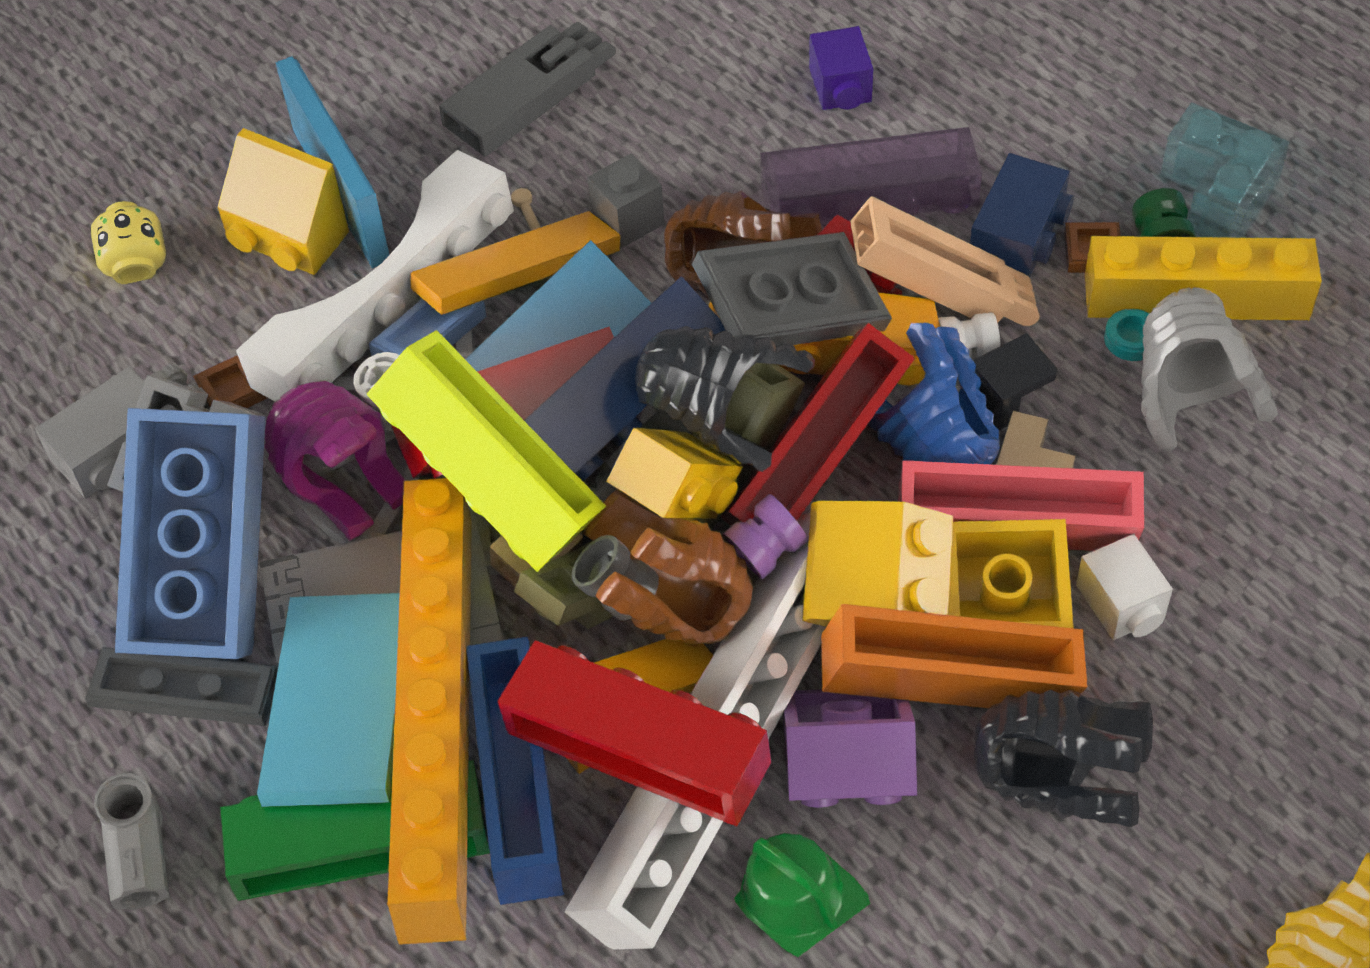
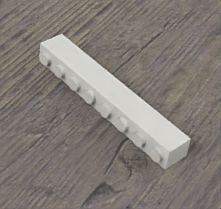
M810 513L801 515L797 522L809 539ZM808 541L795 552L783 551L777 559L776 569L763 580L757 579L753 586L751 605L747 614L734 626L730 634L721 641L691 693L706 707L727 715L736 712L752 718L761 728L767 730L768 739L821 645V634L826 628L802 621ZM637 786L567 906L565 913L611 949L653 948L723 821Z

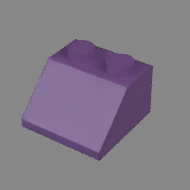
M822 689L796 690L783 712L789 801L801 800V803L805 806L820 808L833 806L839 802V799L864 798L870 804L889 805L901 801L902 796H917L915 719L908 700L822 692Z

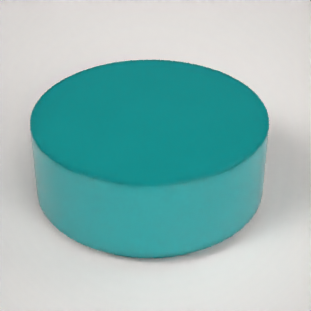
M1124 309L1116 312L1108 319L1104 342L1113 355L1127 361L1143 360V326L1149 313L1139 309Z

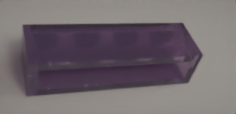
M969 127L760 153L761 189L765 208L774 212L790 213V215L819 213L821 226L827 225L836 215L851 222L852 218L871 196L912 216L936 211L954 214L962 212L968 207L979 206L982 171Z

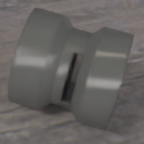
M611 535L601 536L591 542L581 552L572 570L573 583L585 594L596 597L595 595L599 587L615 571L647 588L654 595L659 585V576L656 571L639 559L632 560L628 548ZM601 602L603 608L616 619L623 621L632 618L629 615L620 614L611 606L604 605Z

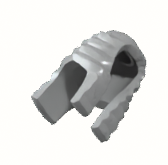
M1185 288L1180 289L1178 293H1171L1153 308L1143 326L1144 352L1141 378L1143 385L1141 412L1146 419L1147 428L1158 446L1168 453L1177 447L1174 426L1178 410L1219 399L1242 389L1247 390L1259 421L1272 422L1278 412L1271 388L1265 381L1262 369L1258 367L1252 349L1245 340V335L1234 328L1231 319L1226 317L1225 308L1219 296L1207 289Z

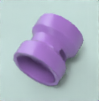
M768 494L755 506V517L753 519H748L746 522H736L723 533L726 541L734 545L736 554L740 558L745 559L748 568L762 580L776 569L777 559L783 551L795 552L808 541V536L799 523L771 494Z

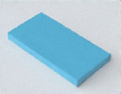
M400 593L290 597L257 791L262 807L389 802L393 773Z

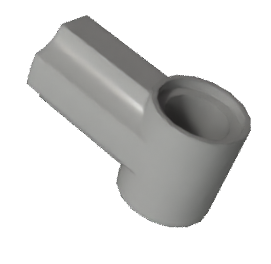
M120 773L112 776L100 785L94 800V807L102 825L111 905L114 909L130 910L156 905L170 897L161 834L162 811L149 784L142 777L132 773ZM132 804L142 805L140 811L133 817L117 819L119 813L125 807Z

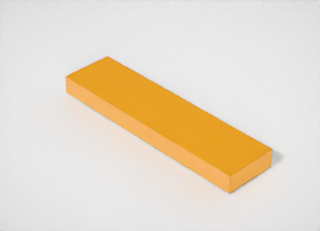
M590 211L413 271L411 272V289L443 315L554 275L590 240L606 256L620 251L621 235Z

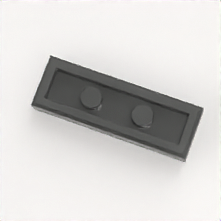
M102 647L85 700L89 707L265 726L275 690L278 670L276 665L201 657L115 653V648Z

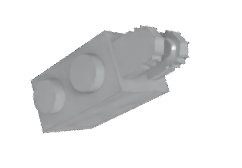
M169 363L168 366H163L162 370H157L150 375L187 385L188 374L175 363L172 365ZM130 366L34 428L48 458L85 499L98 490L111 488L107 484L122 443L126 442L128 408L136 407L146 378L142 380ZM195 383L193 385L188 384L187 386L206 393L201 387L199 388Z

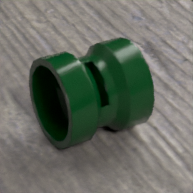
M1173 188L1155 189L1143 194L1135 201L1132 207V216L1135 227L1141 232L1140 237H1196L1193 225L1187 220L1188 208L1185 198L1180 191Z

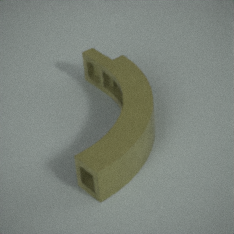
M756 363L744 373L733 392L726 412L725 427L769 451L787 422L805 383L778 364ZM693 432L692 436L699 439L697 432ZM740 464L743 468L735 481L738 486L736 494L755 470L750 464ZM722 513L718 514L717 518L689 519L707 523L710 530H712L721 520L720 516ZM593 540L570 553L551 560L538 572L533 567L522 571L514 589V592L531 604L540 616L554 622L558 626L575 619L587 629H590L613 617L603 608L601 601L597 597L588 596L575 586L572 581V570L577 558Z

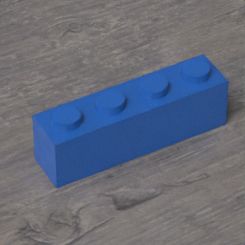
M528 637L468 645L466 649L491 868L500 905L564 895L545 749L508 734L497 702L530 649Z

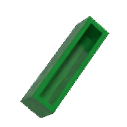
M474 760L469 761L467 858L490 854L481 788ZM392 782L389 802L262 807L258 795H254L241 800L239 804L220 807L225 874L237 901L389 873Z

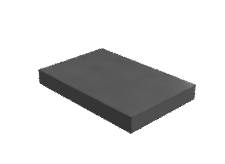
M844 232L698 251L692 263L725 330L732 333L733 336L748 334L754 338L769 337L775 344L786 342L791 345L854 336L867 323L879 331H885L892 319L866 270L857 265L856 253Z

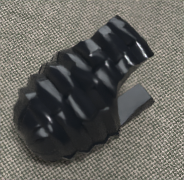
M684 325L678 329L663 330L646 344L636 365V391L638 392L639 403H649L657 409L666 410L671 419L681 420L688 431L697 432L700 441L704 445L713 446L718 453L732 457L738 464H750L756 471L763 472L771 466L772 453L725 427L726 412L733 392L744 373L756 363L785 365L808 373L814 368L815 359L806 350L796 351L793 345L786 342L775 344L769 337L754 338L748 334L733 336L732 333L725 330L713 334L712 329L707 327L694 330Z
M1072 689L1063 693L1048 690L1041 694L1029 690L1021 697H1016L1012 694L1007 695L1001 703L992 705L982 715L977 724L974 737L976 745L974 762L977 774L985 788L997 791L1006 801L1015 799L1023 808H1030L1036 805L1044 813L1055 811L1062 819L1075 815L1081 819H1093L1100 823H1114L1133 827L1138 824L1139 820L1138 792L1084 787L1080 785L1089 771L1096 766L1132 773L1139 772L1141 762H1147L1152 749L1153 715L1151 704L1142 701H1118L1108 704L1097 698H1088Z

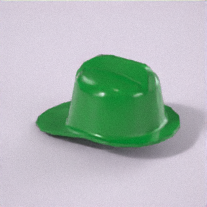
M790 833L775 835L768 839L760 837L753 844L752 854L747 861L746 873L741 889L734 897L735 903L749 920L783 949L796 957L801 956L871 904L868 894L858 881L826 854L815 841L800 834Z

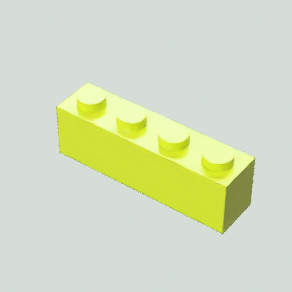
M437 330L407 346L366 394L380 408L384 418L391 425L399 428L423 453L427 463L435 470L441 472L462 493L471 509L477 514L484 516L507 540L511 550L518 557L526 560L537 572L561 553L606 507L591 489Z

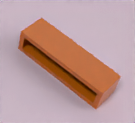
M841 604L821 634L822 692L990 708L994 704L1001 703L1010 694L1021 697L1029 690L1041 694L1048 690L1063 693L1071 689L1081 694L1088 687L1083 629Z

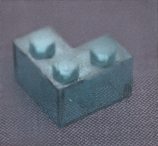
M1191 102L1168 136L1160 176L1195 190L1188 220L1193 225L1197 236L1244 238L1279 183L1290 141Z

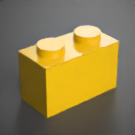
M633 428L606 482L663 518H717L718 514L724 512L732 503L738 488L735 481L743 466L718 453L709 445H704L699 439L688 432Z

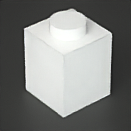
M1135 534L1081 557L1076 586L1112 640L1132 633L1134 637H1142L1153 632L1163 623L1173 588Z

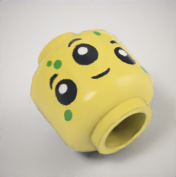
M122 201L110 205L92 223L91 238L97 267L103 274L112 277L116 282L128 284L151 279L156 274V270L165 262L166 249L161 223L153 211L139 207L133 202Z

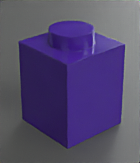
M855 26L809 34V69L822 110L833 108L849 110L858 107L860 104L872 102L874 69L860 27Z

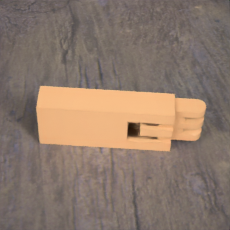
M873 196L866 201L852 218L851 228L857 265L969 318H972L975 314L994 313L997 323L1003 317L1023 326H1032L1038 322L1040 316L1036 306L1035 295L1032 291L1033 287L1030 277L1006 266L1004 260Z

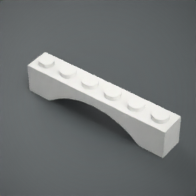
M456 150L422 181L421 201L414 222L401 243L382 264L357 283L332 297L301 309L274 315L236 350L250 388L276 401L287 391L296 388L298 385L320 381L332 383L353 362L363 356L369 348V342L421 299L411 289V272L473 251L476 246L493 230L502 225L508 216L514 212L505 172Z

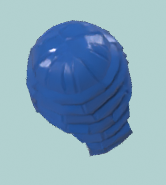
M911 323L906 334L925 371V378L895 406L885 399L867 424L868 428L877 431L879 441L890 443L895 454L903 456V461L991 465L1000 449L999 430L993 424L994 414L986 408V396L979 391L981 380L975 373L976 364L969 356V349L960 341L959 332L954 327H937L935 329L934 325L930 323ZM957 377L961 387L959 393L955 387Z

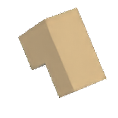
M1013 411L996 465L1073 468L1075 456L1042 448L1048 419Z

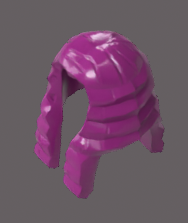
M327 381L298 385L275 401L272 409L269 411L265 424L264 448L269 454V462L290 493L307 503L316 505L343 532L349 541L360 536L373 526V519L351 496L303 464L302 461L305 454L319 457L331 468L354 454L365 477L381 498L393 510L403 505L404 481L408 480L394 468L387 455L385 424L380 412H376L369 404L349 393L344 387L334 386V384Z

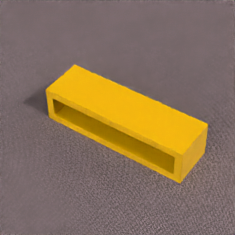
M1091 236L1085 270L1087 317L1110 318L1116 312L1124 309H1139L1150 314L1153 308L1171 293H1178L1180 289L1202 288L1210 290L1219 296L1223 302L1226 317L1232 320H1310L1322 282L1316 239Z

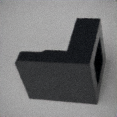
M1027 333L973 360L976 364L975 373L981 380L979 391L986 396V408L994 414L993 424L999 431L1009 426L1013 411L1019 412L1021 397L1057 378V367Z

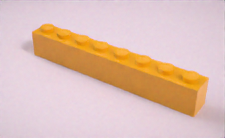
M447 478L404 481L387 902L399 945L466 940L470 675L466 646L470 645L472 520L465 497Z

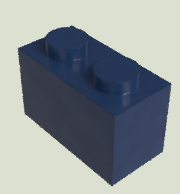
M1009 153L971 228L970 244L1004 260L1006 266L1030 277L1037 262L1047 264L1056 241V233L1052 232L1055 224L1065 226V222L1069 218L1074 202V195L1067 193L1070 171Z

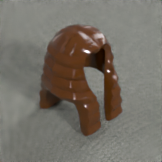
M742 190L735 194L725 191L719 196L708 194L701 202L691 200L685 208L676 211L666 225L664 243L666 247L665 263L667 270L675 281L682 276L694 291L700 290L709 298L692 266L698 251L817 236L822 231L819 213L790 215V213L774 212L763 207L757 201L747 196Z

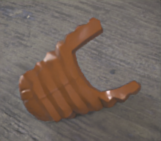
M616 489L603 501L606 507L585 527L582 535L589 537L593 541L605 535L616 537L628 548L632 560L639 559L656 571L659 576V585L654 595L647 588L615 571L606 578L595 596L604 605L611 606L620 614L632 617L631 620L635 627L642 630L648 629L651 633L663 634L667 640H683L684 643L692 645L702 643L713 644L723 640L730 634L734 626L744 615L747 614L751 605L753 584L747 574L745 559L736 556L734 545L724 542L721 534L711 531L707 523H701L689 518H663L619 489Z

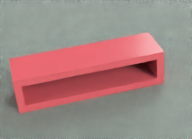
M903 461L898 502H907L953 515V522L1066 519L1068 550L1095 551L1132 534H1135L1138 540L1140 539L1144 530V472Z

